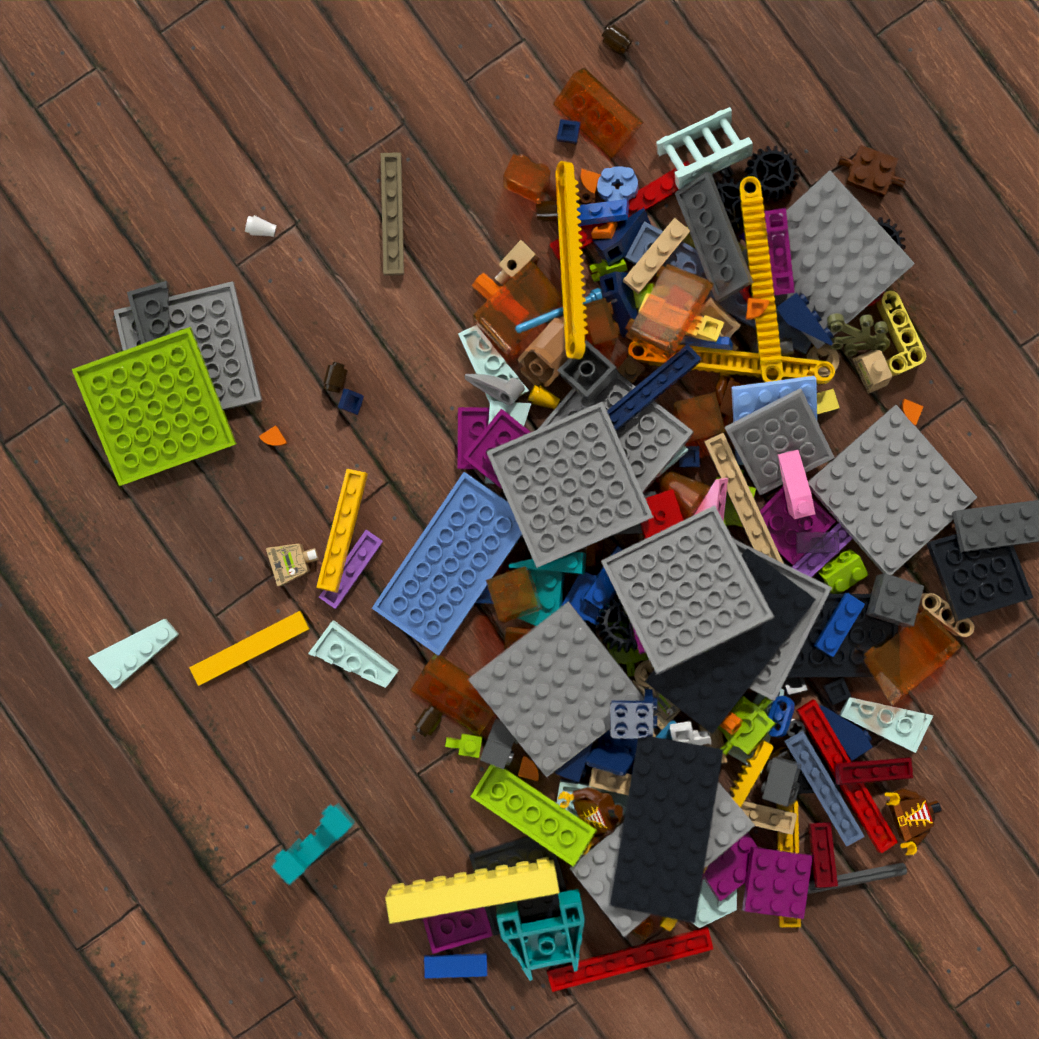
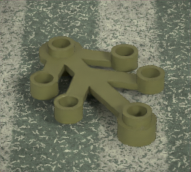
M835 313L827 318L828 328L832 332L842 331L851 335L831 339L834 344L830 345L833 350H838L843 347V344H847L844 346L846 356H854L857 354V351L867 349L881 350L883 352L890 346V340L885 335L888 332L886 322L876 323L874 325L876 335H870V327L874 324L871 315L860 317L861 331L845 324L842 314ZM863 341L866 342V343L854 344V343H856V342H863Z

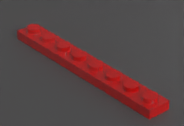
M688 161L683 163L684 166L690 165ZM674 168L638 190L637 195L628 200V217L642 208H645L647 211L679 191L675 184V172L678 170ZM607 223L579 226L582 229L578 233L582 236L579 242L583 245L579 249L582 250L593 243L591 233L595 227L598 226L599 228ZM558 238L550 243L549 246L560 263Z
M812 699L798 708L796 712L836 779L835 763L851 762L818 703ZM864 783L839 785L879 853L882 854L898 843Z
M706 927L580 960L578 969L575 972L573 964L569 963L547 969L551 990L554 992L714 950L709 929Z

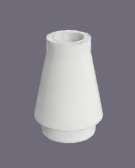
M255 215L254 217L248 216L245 232L250 233V235L274 237L277 225L271 224Z

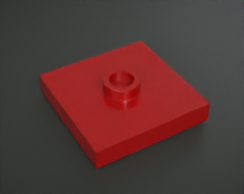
M673 489L645 498L653 515V518L640 523L645 539L684 521Z

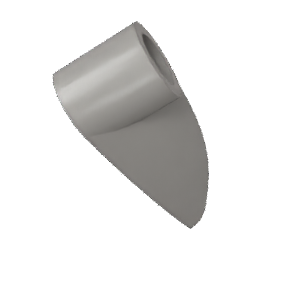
M465 374V380L507 405H512L525 390L523 383L516 378H511L508 381L485 374Z

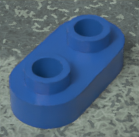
M778 696L772 703L768 717L776 725L768 734L773 737H783L788 731L795 708L793 700L789 697ZM787 704V709L784 711L783 706ZM778 724L781 725L780 730H777Z

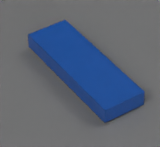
M668 336V343L689 344V346L733 350V343L729 337H718L717 342H712L691 336Z
M487 953L425 955V978L487 976Z

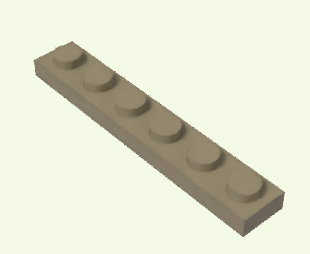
M381 153L384 276L404 275L401 153Z

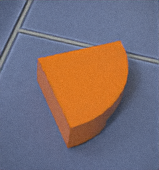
M581 169L580 179L584 188L595 194L601 174Z
M617 221L607 222V224L599 228L598 226L595 227L591 233L592 238L612 239L618 225Z
M748 298L746 320H752L761 316L767 309L769 300Z
M903 399L901 405L903 413L916 426L923 406Z
M276 425L259 436L263 442L272 446H282L288 443Z
M523 755L518 776L538 781L539 775L535 763L529 757Z

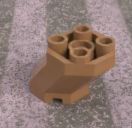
M564 316L554 318L518 358V362L522 363L521 373L534 385L543 383L545 384L544 386L548 387L558 377V369L569 359L566 355Z

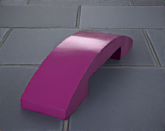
M786 208L765 211L774 295L795 293Z

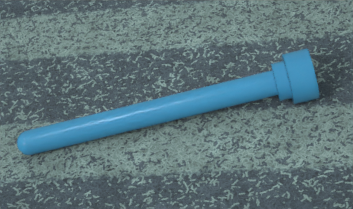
M600 288L591 290L587 297H585L586 301L583 305L591 304L592 306H598L605 303L602 290ZM563 307L517 325L515 327L516 332H524L554 318L563 316Z

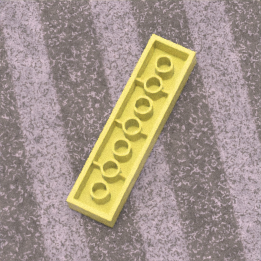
M548 857L537 859L536 863L530 864L528 861L516 863V866L513 867L500 865L495 867L496 870L491 871L483 868L475 870L474 874L468 875L466 872L454 874L452 878L438 876L433 878L434 881L429 882L421 879L413 881L412 885L407 886L404 883L394 884L386 895L389 922L395 923L559 893L554 859L549 860Z

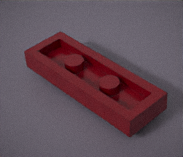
M831 822L810 823L808 828L811 854L813 856L815 888L838 886Z

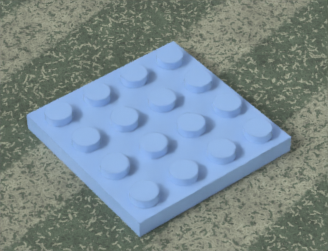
M815 376L731 387L733 422L799 388L803 391L817 420V385ZM735 448V459L738 465H744Z

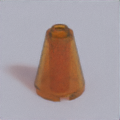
M668 469L654 480L656 481L655 487L661 493L671 489L674 490L681 514L685 519L694 516L711 488L706 484Z

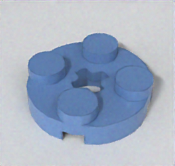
M617 166L606 168L602 171V175L597 183L601 199L606 202L622 199L630 200L633 196L637 195L639 185L632 168ZM617 183L623 184L619 189H615L614 185Z

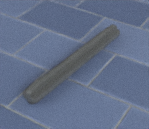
M904 863L837 875L838 886L815 888V881L812 880L809 881L808 894L906 875L907 868Z

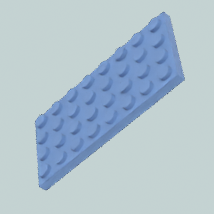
M463 472L372 609L439 656L522 536L508 501L466 472Z

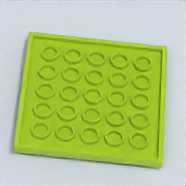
M191 327L72 369L119 486L237 444Z

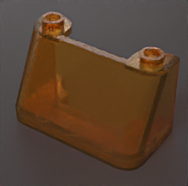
M531 260L475 312L472 317L473 323L480 328L484 335L506 358L510 355L515 356L521 350L520 344L522 340L536 328L517 333L515 327L563 307V297L540 268Z
M667 263L666 267L661 265L656 276L659 279L637 317L629 320L625 327L628 330L625 336L668 361L680 345L714 283Z
M925 609L921 613L917 611L914 626L905 627L881 648L878 647L876 649L874 646L864 654L866 656L864 662L887 700L894 706L945 664L961 648V645Z

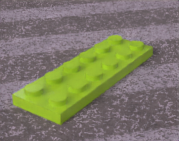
M491 764L470 796L573 867L576 866L597 832V829L567 809L561 808L559 804L505 768L501 769Z

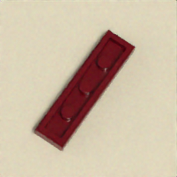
M912 758L835 763L836 784L913 779Z

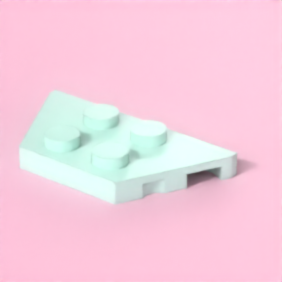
M703 879L696 923H693L698 928L736 911L737 889L722 901H718Z

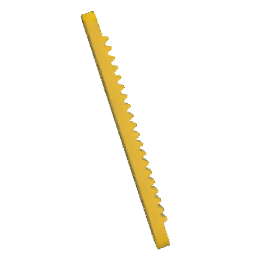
M560 161L556 167L555 179L565 347L568 358L581 359L585 352V335L588 333L584 327L588 324L584 321L587 315L583 313L586 310V307L583 305L586 299L582 297L585 294V291L582 289L585 283L581 281L584 278V275L581 273L584 267L580 264L584 261L580 258L583 251L579 249L583 245L579 242L582 236L578 234L582 230L578 226L581 220L577 218L581 213L577 211L580 205L576 203L580 199L576 195L579 189L575 187L579 182L575 180L574 165L570 162Z
M749 176L742 180L739 192L748 268L754 282L750 284L751 293L754 299L769 300L765 312L755 318L761 376L764 382L779 381L783 377V367L760 181L753 176ZM748 182L754 183L756 186L755 192L747 193L744 190V185ZM771 368L776 369L778 372L777 379L769 380L766 376L767 370Z
M635 340L629 345L628 356L631 355L639 363L661 366L686 345ZM637 346L644 349V353L641 356H635L632 351ZM690 346L702 360L692 370L714 371L715 373L722 372L723 374L730 373L732 375L739 374L740 376L747 375L748 377L755 376L756 378L762 377L759 353ZM782 356L783 377L781 380L815 376L816 383L826 384L834 377L835 368L830 362ZM771 368L767 370L766 376L775 380L778 377V372L776 369ZM820 368H827L830 375L823 378L818 374V370Z
M765 740L758 745L752 758H746L748 765H742L741 768L744 772L738 773L737 775L740 779L733 781L735 788H729L730 796L740 808L773 750V745ZM662 917L660 926L671 931L678 920Z

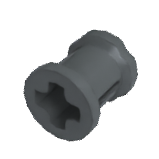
M792 718L786 735L792 737L801 731L805 733L804 724ZM793 724L798 726V728L795 729V733L790 731V729L793 728Z

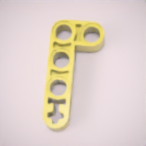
M887 291L876 305L883 321L887 323L889 334L899 353L886 361L892 376H897L922 364L926 359V352L899 295L894 291ZM885 300H890L891 304H886ZM893 316L900 318V325L894 323ZM902 334L909 337V343L903 342ZM911 353H915L918 356L917 362L911 359ZM892 361L898 362L899 370H895L892 367Z

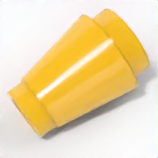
M534 385L528 397L532 404L554 410L560 401L559 398L541 385L539 387Z

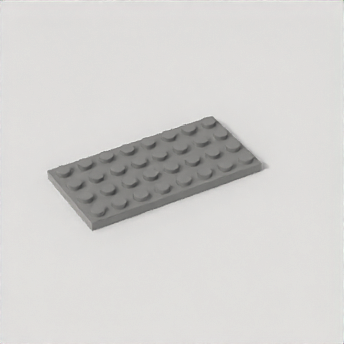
M719 782L705 868L755 826ZM623 822L612 834L604 838L583 856L575 867L572 866L570 869L625 937L651 914L610 906Z

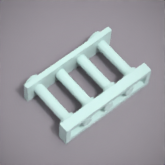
M730 107L720 110L714 115L674 134L664 136L656 142L657 154L661 156L667 153L678 170L675 172V184L679 190L705 172L716 173L752 156L753 143L750 138L740 140L729 124L732 122V110ZM721 127L733 144L724 149H721L711 133ZM704 136L714 154L703 157L693 140ZM686 145L696 162L684 166L675 149Z

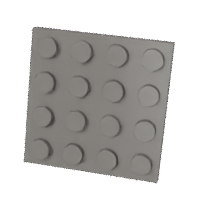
M801 388L725 427L759 495L783 484L777 454L799 450L805 473L835 458Z

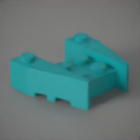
M572 552L538 568L533 559L509 564V568L521 569L518 610L505 609V612L535 626L540 624L562 607L565 573L585 575L586 554Z
M339 803L334 806L330 804L321 813L323 817L320 820L321 824L314 830L316 832L315 835L310 833L303 841L298 838L286 851L282 849L274 857L276 861L272 867L288 885L300 876L334 841L338 840L354 825L355 821Z
M579 889L558 893L562 916L522 924L517 901L496 906L501 938L507 943L511 953L517 958L522 966V970L530 981L533 980V969L572 962L574 972L577 971L582 931L585 922Z

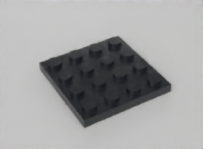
M957 534L927 543L955 622L1033 598L1014 546L960 552Z
M529 836L469 854L474 873L475 870L486 868L487 871L496 870L495 867L500 865L513 867L516 866V863L528 861L530 864L536 863L537 859L548 857L549 860L554 859L559 893L567 891L557 855ZM558 893L517 901L522 924L562 915ZM501 904L485 906L494 936L500 934L496 906Z

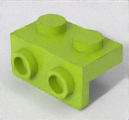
M851 549L842 552L817 572L824 579L826 585L832 587L830 590L831 594H840L869 575L860 556Z

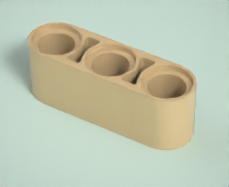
M922 594L918 607L922 612L955 636L968 637L973 633L974 624L970 619L967 618L955 622L947 602L936 594ZM927 597H930L932 600L930 608L925 606ZM945 609L949 613L947 620H943L941 616ZM961 622L965 624V630L962 633L958 629Z

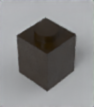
M629 355L617 370L622 377L633 384L644 372L645 367Z

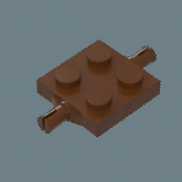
M863 145L858 147L857 153L852 160L840 156L838 164L849 168L846 184L883 198L891 183L903 188L906 179L895 176L898 158Z

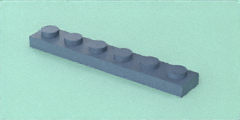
M801 731L785 740L796 762L802 764L801 770L846 847L865 837L804 732Z

